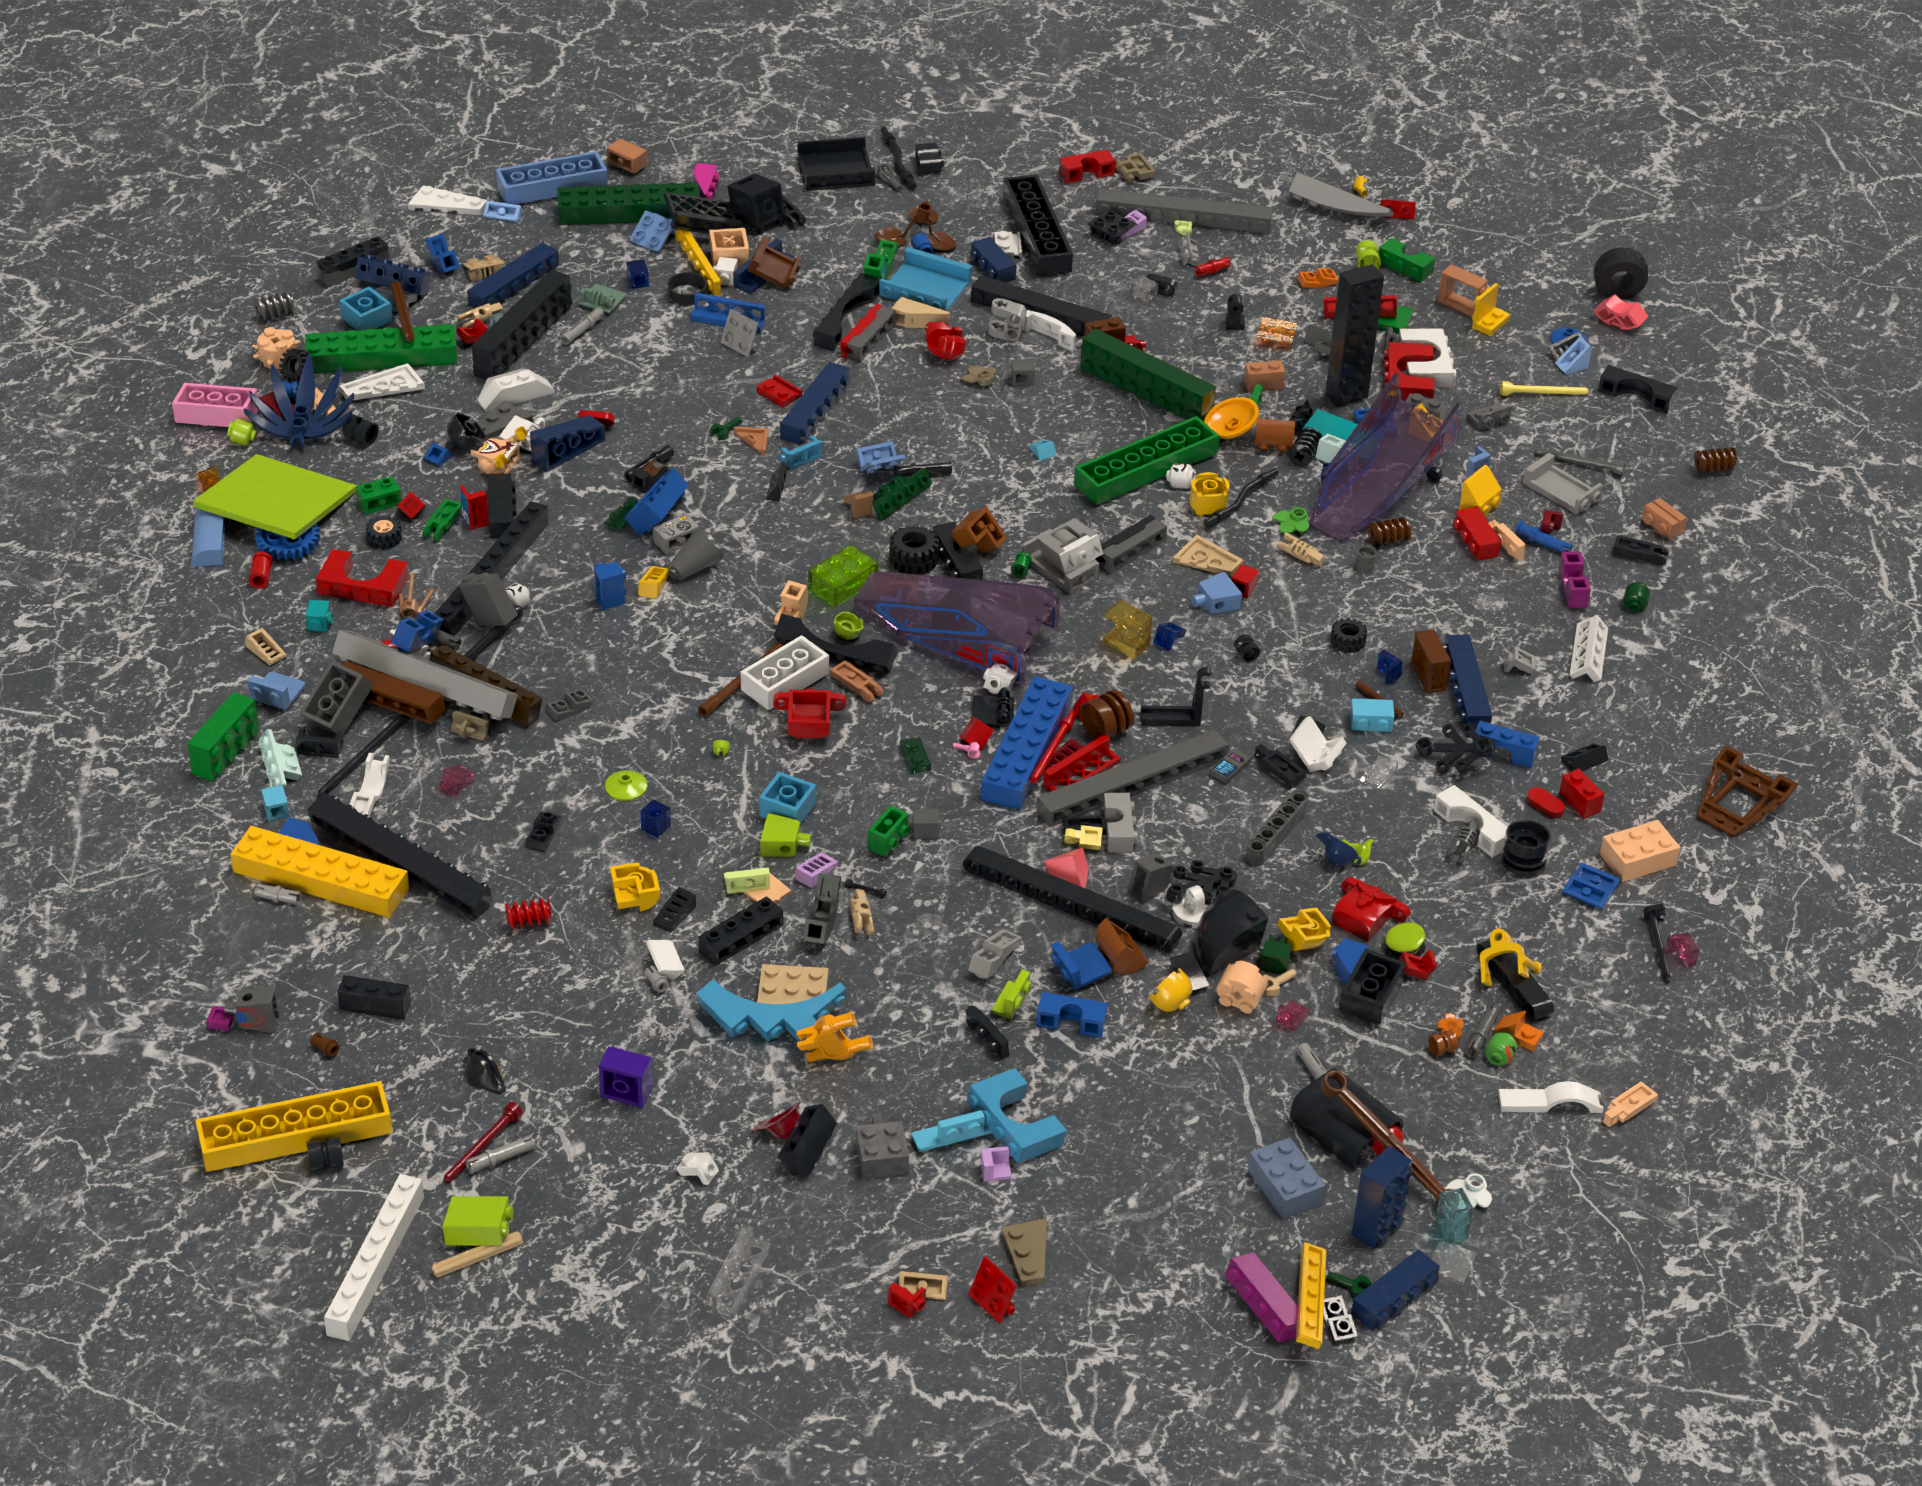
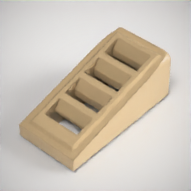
M263 628L246 636L245 645L268 665H272L287 657V654Z

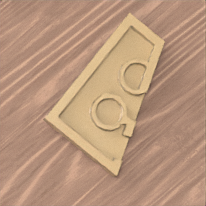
M1199 535L1190 540L1173 557V563L1218 574L1225 572L1230 577L1234 575L1241 564L1244 565L1243 559Z

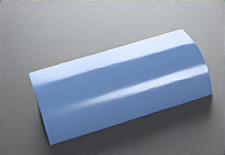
M196 508L191 566L223 565L226 517Z

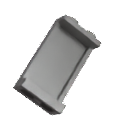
M1551 453L1546 454L1525 468L1524 485L1575 515L1587 510L1589 506L1598 502L1602 497V484L1598 483L1592 488L1554 466L1555 456Z
M1051 529L1026 541L1022 545V552L1028 553L1032 557L1031 567L1068 594L1075 592L1098 578L1099 562L1095 559L1064 574L1042 557L1037 538L1051 531Z

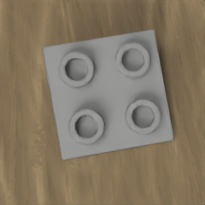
M730 309L721 343L749 357L750 353L757 351L759 347L757 342L754 341L759 323Z

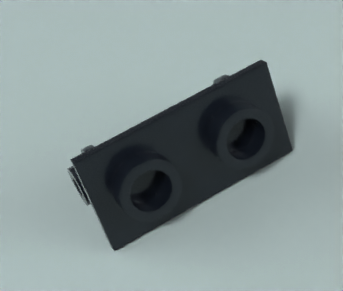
M1306 400L1303 405L1297 406L1291 416L1292 418L1288 420L1295 421V431H1297L1298 435L1313 415V409L1310 407L1309 401Z

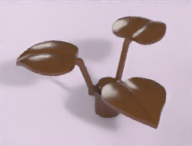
M929 201L921 202L910 210L909 218L912 221L903 234L895 228L886 227L874 235L879 242L881 239L898 242V247L905 245L904 237H906L914 222L928 225L930 236L927 238L934 250L948 251L957 247L955 241L948 234L941 231L932 232L931 224L938 221V215Z

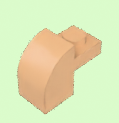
M788 580L780 595L782 606L774 618L775 625L778 624L781 613L802 620L807 608V586Z

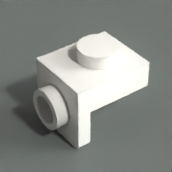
M709 1152L688 1153L676 1168L680 1176L698 1175L703 1185H708L719 1171Z

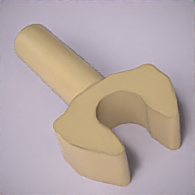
M1291 969L1276 978L1265 975L1268 979L1267 986H1270L1266 989V996L1278 995L1280 992L1279 985L1296 977V971Z

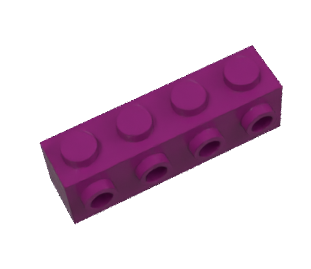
M1254 1252L1232 1258L1224 1274L1228 1281L1278 1343L1296 1338L1298 1315L1296 1303Z

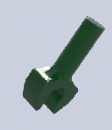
M736 417L725 425L715 423L711 427V436L717 434L718 441L729 438V430L741 424V418Z
M1329 1271L1326 1278L1330 1282L1349 1288L1352 1292V1298H1355L1372 1285L1370 1279L1364 1275L1350 1279Z

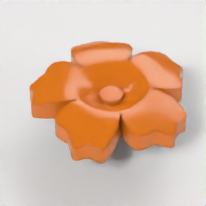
M1448 1013L1445 1014V1019L1442 1018L1437 1022V1028L1443 1029L1440 1032L1441 1034L1443 1031L1452 1029L1459 1039L1462 1035L1460 1029L1463 1028L1464 1022L1461 1018L1456 1019L1455 1015Z

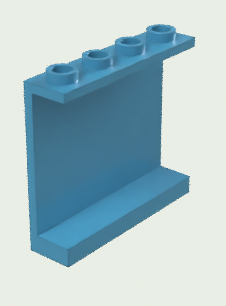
M907 247L904 250V263L889 281L880 280V296L897 301L903 297L948 311L972 281V265Z

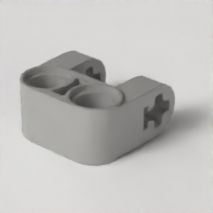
M994 299L991 312L997 316L1005 317L1006 322L999 320L990 321L988 334L1010 342L1018 341L1025 327L1026 308L1021 304L1005 299Z

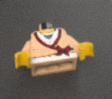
M524 426L518 427L514 431L515 434L508 439L490 438L483 447L474 445L471 449V456L478 458V467L486 474L509 473L520 458L519 442L524 441L525 435L528 434Z

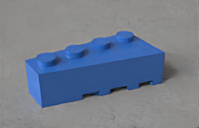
M672 468L658 479L624 519L639 535L645 531L647 533L651 532L653 527L657 526L656 524L661 522L669 510L676 505V501L685 495L684 491L689 484L675 468Z

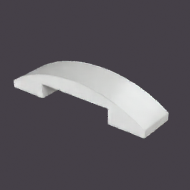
M1027 310L1023 331L1028 332L1030 329L1057 339L1059 346L1071 351L1075 350L1076 334L1067 325L1048 315Z

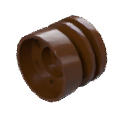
M1110 690L1100 695L1099 698H1093L1083 703L1080 707L1082 724L1093 740L1104 734L1112 738L1115 734H1120L1134 725L1132 707L1125 695L1118 690Z

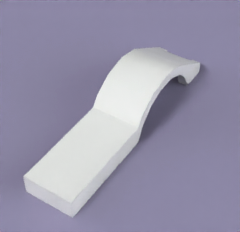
M369 753L367 756L365 776L361 790L354 792L350 805L363 815L367 814L370 816L375 801H378L383 793L390 761L388 755H385L383 761L373 760V753Z
M1558 1082L1548 1086L1546 1089H1499L1498 1091L1500 1112L1547 1113L1551 1107L1559 1103L1578 1102L1589 1108L1590 1113H1603V1106L1599 1104L1600 1092L1577 1082Z

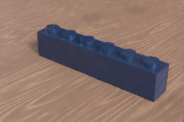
M542 242L468 289V305L477 308L488 303L493 305L503 302L548 273L551 269L553 270L559 266L558 250Z
M832 362L825 366L780 423V438L801 444L805 438L809 437L812 429L817 427L819 420L834 405L837 397H840L845 387L849 386L851 382L849 367Z
M1470 634L1446 635L1445 643H1442L1451 660L1448 678L1449 682L1453 684L1452 693L1453 696H1456L1457 710L1460 709V723L1464 725L1472 724L1476 730L1479 721L1491 723L1492 712Z

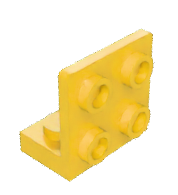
M1497 283L1488 287L1484 293L1477 296L1474 302L1475 312L1472 316V328L1488 336L1493 335L1510 320L1511 315L1495 307L1499 287Z

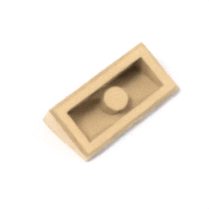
M900 1271L899 1285L907 1288L911 1294H914L923 1287L926 1289V1298L946 1300L948 1276Z

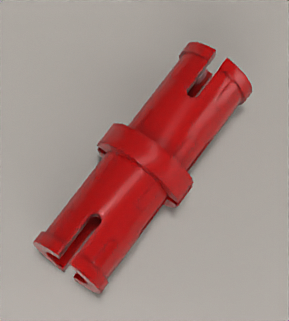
M1226 256L1197 265L1195 269L1198 270H1195V274L1198 277L1209 273L1215 274L1219 270L1229 268L1231 266L1230 259Z

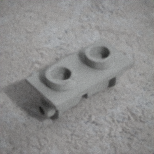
M1187 233L1184 239L1182 238L1179 242L1180 258L1182 259L1183 267L1187 263L1196 266L1200 262L1197 253V243L1195 240L1190 239L1189 233Z

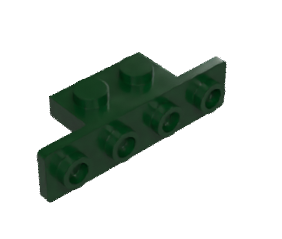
M921 468L909 477L895 476L889 484L878 488L879 491L873 494L875 502L872 505L879 520H883L932 485L925 468Z

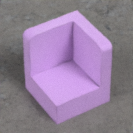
M1009 1147L981 1149L980 1165L984 1182L1011 1179Z

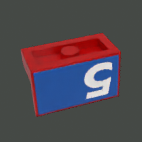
M463 485L459 486L462 518L469 529L473 530L489 525L487 495L485 491L482 490L468 494Z

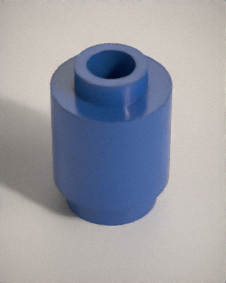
M919 233L913 236L911 239L913 249L930 254L933 253V246L925 234Z

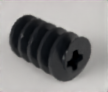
M1307 427L1300 431L1289 450V458L1293 464L1304 467L1310 463L1317 451L1319 440L1322 438V434L1317 429Z

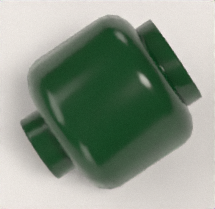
M1642 582L1629 584L1625 589L1623 604L1633 612L1646 609L1651 596L1650 589Z

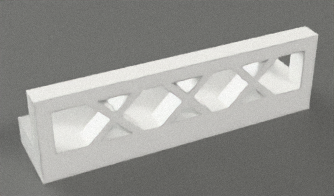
M1598 615L1577 624L1570 669L1572 679L1587 673L1594 683L1601 680L1608 627Z

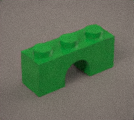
M1390 238L1379 247V256L1382 264L1422 282L1434 272V257L1423 252H1419L1416 255H1406V244Z

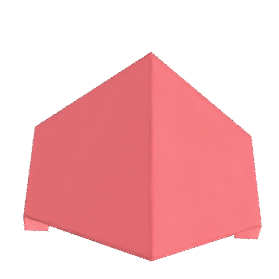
M1083 848L1044 861L1048 874L1086 888L1089 868Z

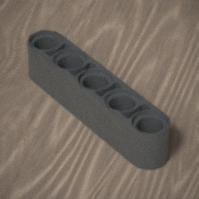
M1293 790L1252 836L1247 845L1246 861L1252 866L1264 864L1303 819L1308 807L1309 796L1304 790Z

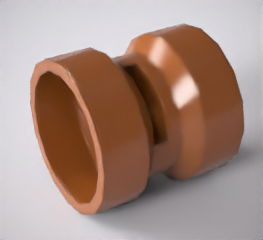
M1452 1029L1443 1031L1441 1035H1430L1428 1038L1429 1048L1435 1057L1442 1056L1447 1051L1451 1053L1459 1049L1458 1038Z

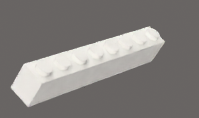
M400 1174L324 1316L327 1336L350 1341L424 1199L422 1179Z

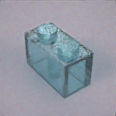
M1463 1188L1440 1193L1435 1224L1446 1244L1467 1240L1469 1236L1474 1208Z

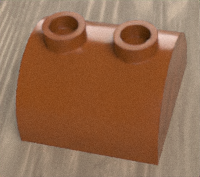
M1257 418L1255 445H1258L1259 450H1270V446L1277 447V451L1287 452L1293 445L1295 421Z
M1107 918L1099 924L1095 931V940L1099 945L1097 948L1104 958L1107 957L1109 959L1108 964L1111 966L1113 973L1132 974L1141 970L1149 963L1129 933Z

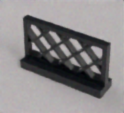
M668 192L664 194V199L672 218L670 223L672 229L709 234V230L736 229L742 226L741 220L736 219L729 201Z

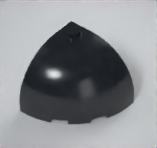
M1230 889L1220 894L1207 906L1199 920L1194 944L1196 945V956L1199 964L1208 977L1226 968L1228 964H1233L1260 948L1269 917L1249 896L1239 890Z

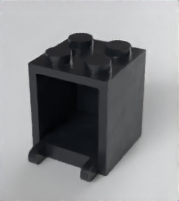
M754 173L727 185L730 204L736 219L757 228L758 234H763V226L773 221H776L779 226L783 225L785 210L780 183Z

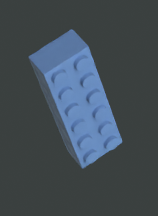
M597 151L496 169L497 188L507 204L517 205L557 197V188L565 186H608L607 169Z

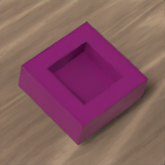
M213 1005L206 1021L207 1028L229 1031L235 1016L225 1015L224 1007Z

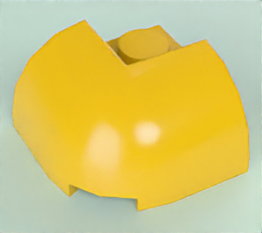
M640 863L610 867L613 892L618 909L639 906L641 912L657 903L660 898V887L654 869L650 870L649 868L642 867Z
M1317 908L1301 909L1296 917L1281 918L1277 923V927L1288 939L1287 943L1291 944L1292 951L1314 949L1323 945L1330 936L1331 925Z

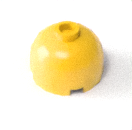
M1179 968L1177 973L1174 971L1156 987L1159 990L1156 995L1151 993L1148 998L1162 1011L1173 1012L1178 1008L1182 1011L1191 1002L1188 999L1192 994L1191 981Z

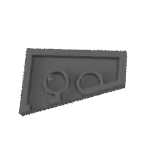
M502 402L477 422L485 433L483 442L499 436L515 415L530 422H533V415L506 402Z

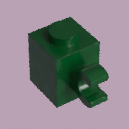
M1270 934L1269 939L1265 940L1264 949L1259 948L1258 961L1262 962L1261 971L1279 974L1287 972L1291 944L1285 943L1284 936L1281 937V941L1276 942L1273 940V935Z

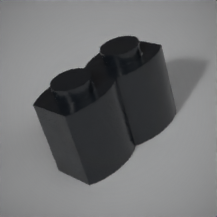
M936 143L915 144V157L919 173H941V168L944 167L941 148L937 147Z

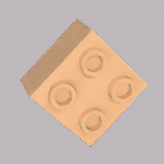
M745 228L709 230L713 268L717 266L720 257L737 259L738 268L749 260V246Z

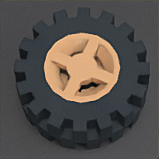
M381 515L379 518L376 516L375 519H370V522L366 524L367 542L376 549L378 547L382 550L383 548L390 549L391 546L395 547L402 540L401 524L395 517L391 518L389 515L387 517Z

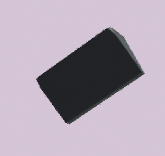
M782 462L773 473L766 500H781L786 481V462Z
M1592 743L1563 755L1561 760L1572 771L1576 769L1584 771L1608 761L1606 746Z

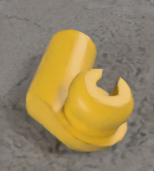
M1358 176L1355 178L1353 190L1364 198L1368 194V190L1364 188V183H1367V180L1363 176Z

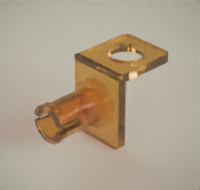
M216 466L199 471L196 474V481L202 483L204 492L221 480Z

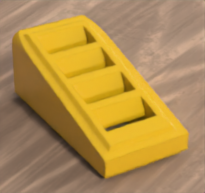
M651 566L638 582V595L656 599L669 576V569Z

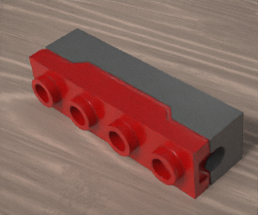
M876 303L859 320L858 324L850 330L847 336L842 338L840 342L841 356L861 363L895 326L896 310Z

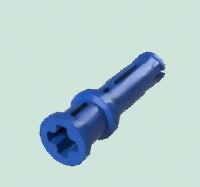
M1522 520L1518 522L1514 531L1517 537L1521 536L1528 539L1530 543L1537 542L1561 553L1570 552L1568 549L1572 550L1573 544L1543 533L1539 527H1531L1524 524Z

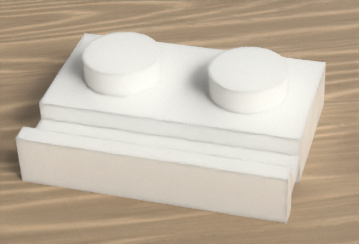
M1007 231L994 232V242L1010 258H1014V256L1022 258L1020 232H1017V234Z

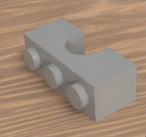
M1104 793L1103 812L1107 823L1106 841L1108 853L1133 852L1134 844L1138 843V832L1134 831L1136 829V816H1132L1135 811L1134 801H1130V793Z

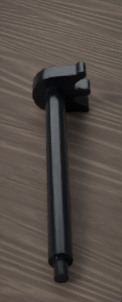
M1664 903L1649 905L1643 909L1644 919L1651 923L1662 975L1666 983H1670L1671 975L1658 924L1659 920H1665Z

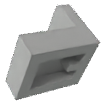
M1516 646L1510 652H1507L1503 658L1504 671L1507 673L1514 666L1529 674H1532L1536 669L1535 656Z

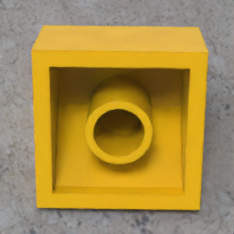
M1487 465L1481 467L1463 482L1459 510L1477 506L1483 516L1486 517L1490 511L1500 505L1502 489Z

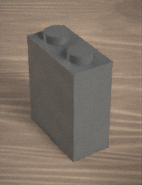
M486 572L477 575L471 573L464 577V581L458 585L479 627L505 626L518 615L497 573L488 574Z

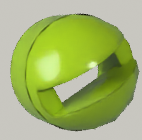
M725 740L713 741V752L716 756H719V753H722V757L727 755L730 743Z

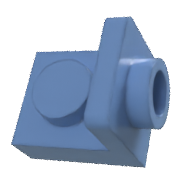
M1480 446L1476 447L1475 456L1468 460L1467 475L1469 476L1473 475L1484 465L1490 466L1491 455Z

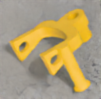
M1501 928L1491 932V947L1480 953L1481 982L1488 987L1492 986L1488 962L1497 955L1517 953L1518 974L1524 978L1529 977L1528 968L1533 974L1539 973L1542 969L1541 964L1526 957L1523 946L1518 943H1512V938Z

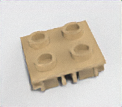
M488 255L483 260L472 258L468 259L467 263L462 264L471 270L469 278L475 281L483 279V277L484 279L487 278L486 268L490 276L504 266H501V264H505V261L495 257V255Z

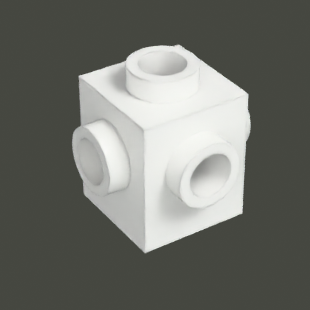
M995 663L991 669L987 668L983 679H985L983 687L993 694H998V691L1003 687L1011 691L1018 673L1010 670L1004 664Z

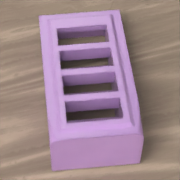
M1137 210L1125 216V218L1137 223V225L1121 234L1120 237L1124 239L1145 229L1146 216Z
M821 852L795 869V879L813 888L817 885L819 873L829 874L838 865V861Z

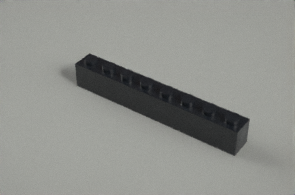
M982 275L971 286L972 302L992 307L994 299L1000 298L1023 305L1028 311L1053 317L1067 325L1074 333L1085 336V323L1112 318L1110 314Z

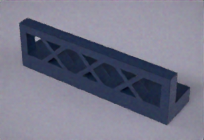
M776 238L767 245L794 259V256L782 251V240ZM752 258L734 271V287L749 294H752L767 282V280L756 277L757 275L747 271ZM754 283L751 287L745 285V284Z

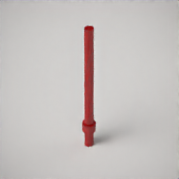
M1070 710L1068 715L1060 722L1058 732L1029 779L1031 783H1037L1065 734L1073 727V721L1077 716L1076 711Z

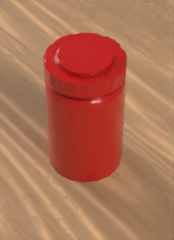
M257 552L253 555L249 583L254 588L262 589L269 583L272 557L268 553Z

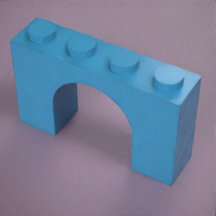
M1014 1068L970 1085L966 1101L975 1112L982 1110L985 1116L984 1124L987 1125L994 1137L1004 1147H1009V1155L1019 1164L1063 1146L1067 1130L1055 1115L1029 1124L1018 1123L1005 1116L1001 1108L1024 1099L1028 1085L1026 1080Z

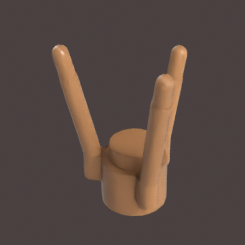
M411 573L406 601H404L403 595L399 594V614L404 618L409 616L416 618L418 613L422 612L434 592V589H430L419 606L417 601L412 598L414 573Z

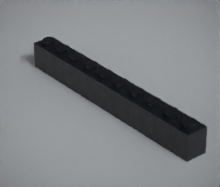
M530 501L469 574L497 573L502 581L549 525L548 506ZM459 586L434 613L444 619L440 630L452 636H456L473 615Z
M323 792L307 809L312 823L382 864L407 870L409 880L475 919L492 903L491 889L487 884L477 882L470 874L458 871L453 864L441 861L434 853L429 854L417 843L412 844L403 835L393 833L386 825L376 823L369 815L359 813L352 805L342 803L335 795L330 796Z

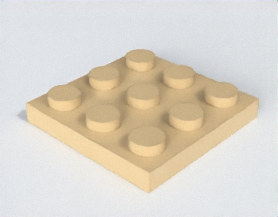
M762 964L757 1003L791 1004L823 994L827 991L828 968Z

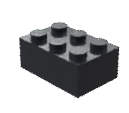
M1365 948L1341 991L1339 1010L1381 1024L1404 982L1407 963Z

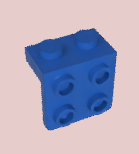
M1059 941L1051 945L1053 952L1051 960L1055 967H1058L1061 971L1063 979L1068 981L1074 991L1112 973L1111 966L1093 942L1087 943L1068 953Z

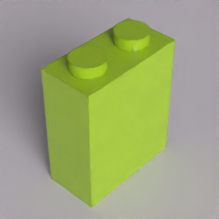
M452 1196L442 1226L445 1244L502 1246L504 1237L509 1234V1221H512L514 1216L513 1206L509 1205L508 1196Z

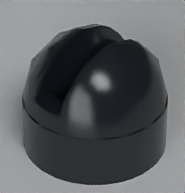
M1434 466L1427 471L1426 477L1430 482L1437 483L1442 479L1443 471L1440 467Z

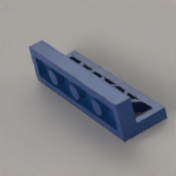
M697 292L694 295L695 308L691 313V321L725 327L729 310L733 309L736 311L734 307L737 306L741 307L744 311L740 314L759 323L756 333H761L766 324V305ZM700 300H705L709 305H700ZM721 303L726 309H720L716 304ZM759 310L761 311V316H756L751 311Z

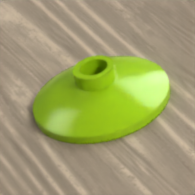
M630 770L619 771L607 778L605 790L613 799L632 801L644 795L647 790V781L638 772Z

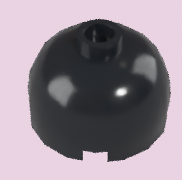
M457 413L450 420L447 426V435L450 444L454 448L471 450L474 445L479 446L484 441L485 433L476 421L473 424L469 421L471 417L464 413Z

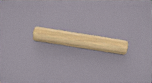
M516 1231L504 1237L502 1246H478L432 1265L433 1274L438 1278L517 1247L523 1243L522 1237Z

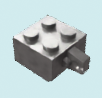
M881 1113L872 1114L871 1124L856 1126V1149L862 1179L909 1174V1153L902 1121L883 1123Z

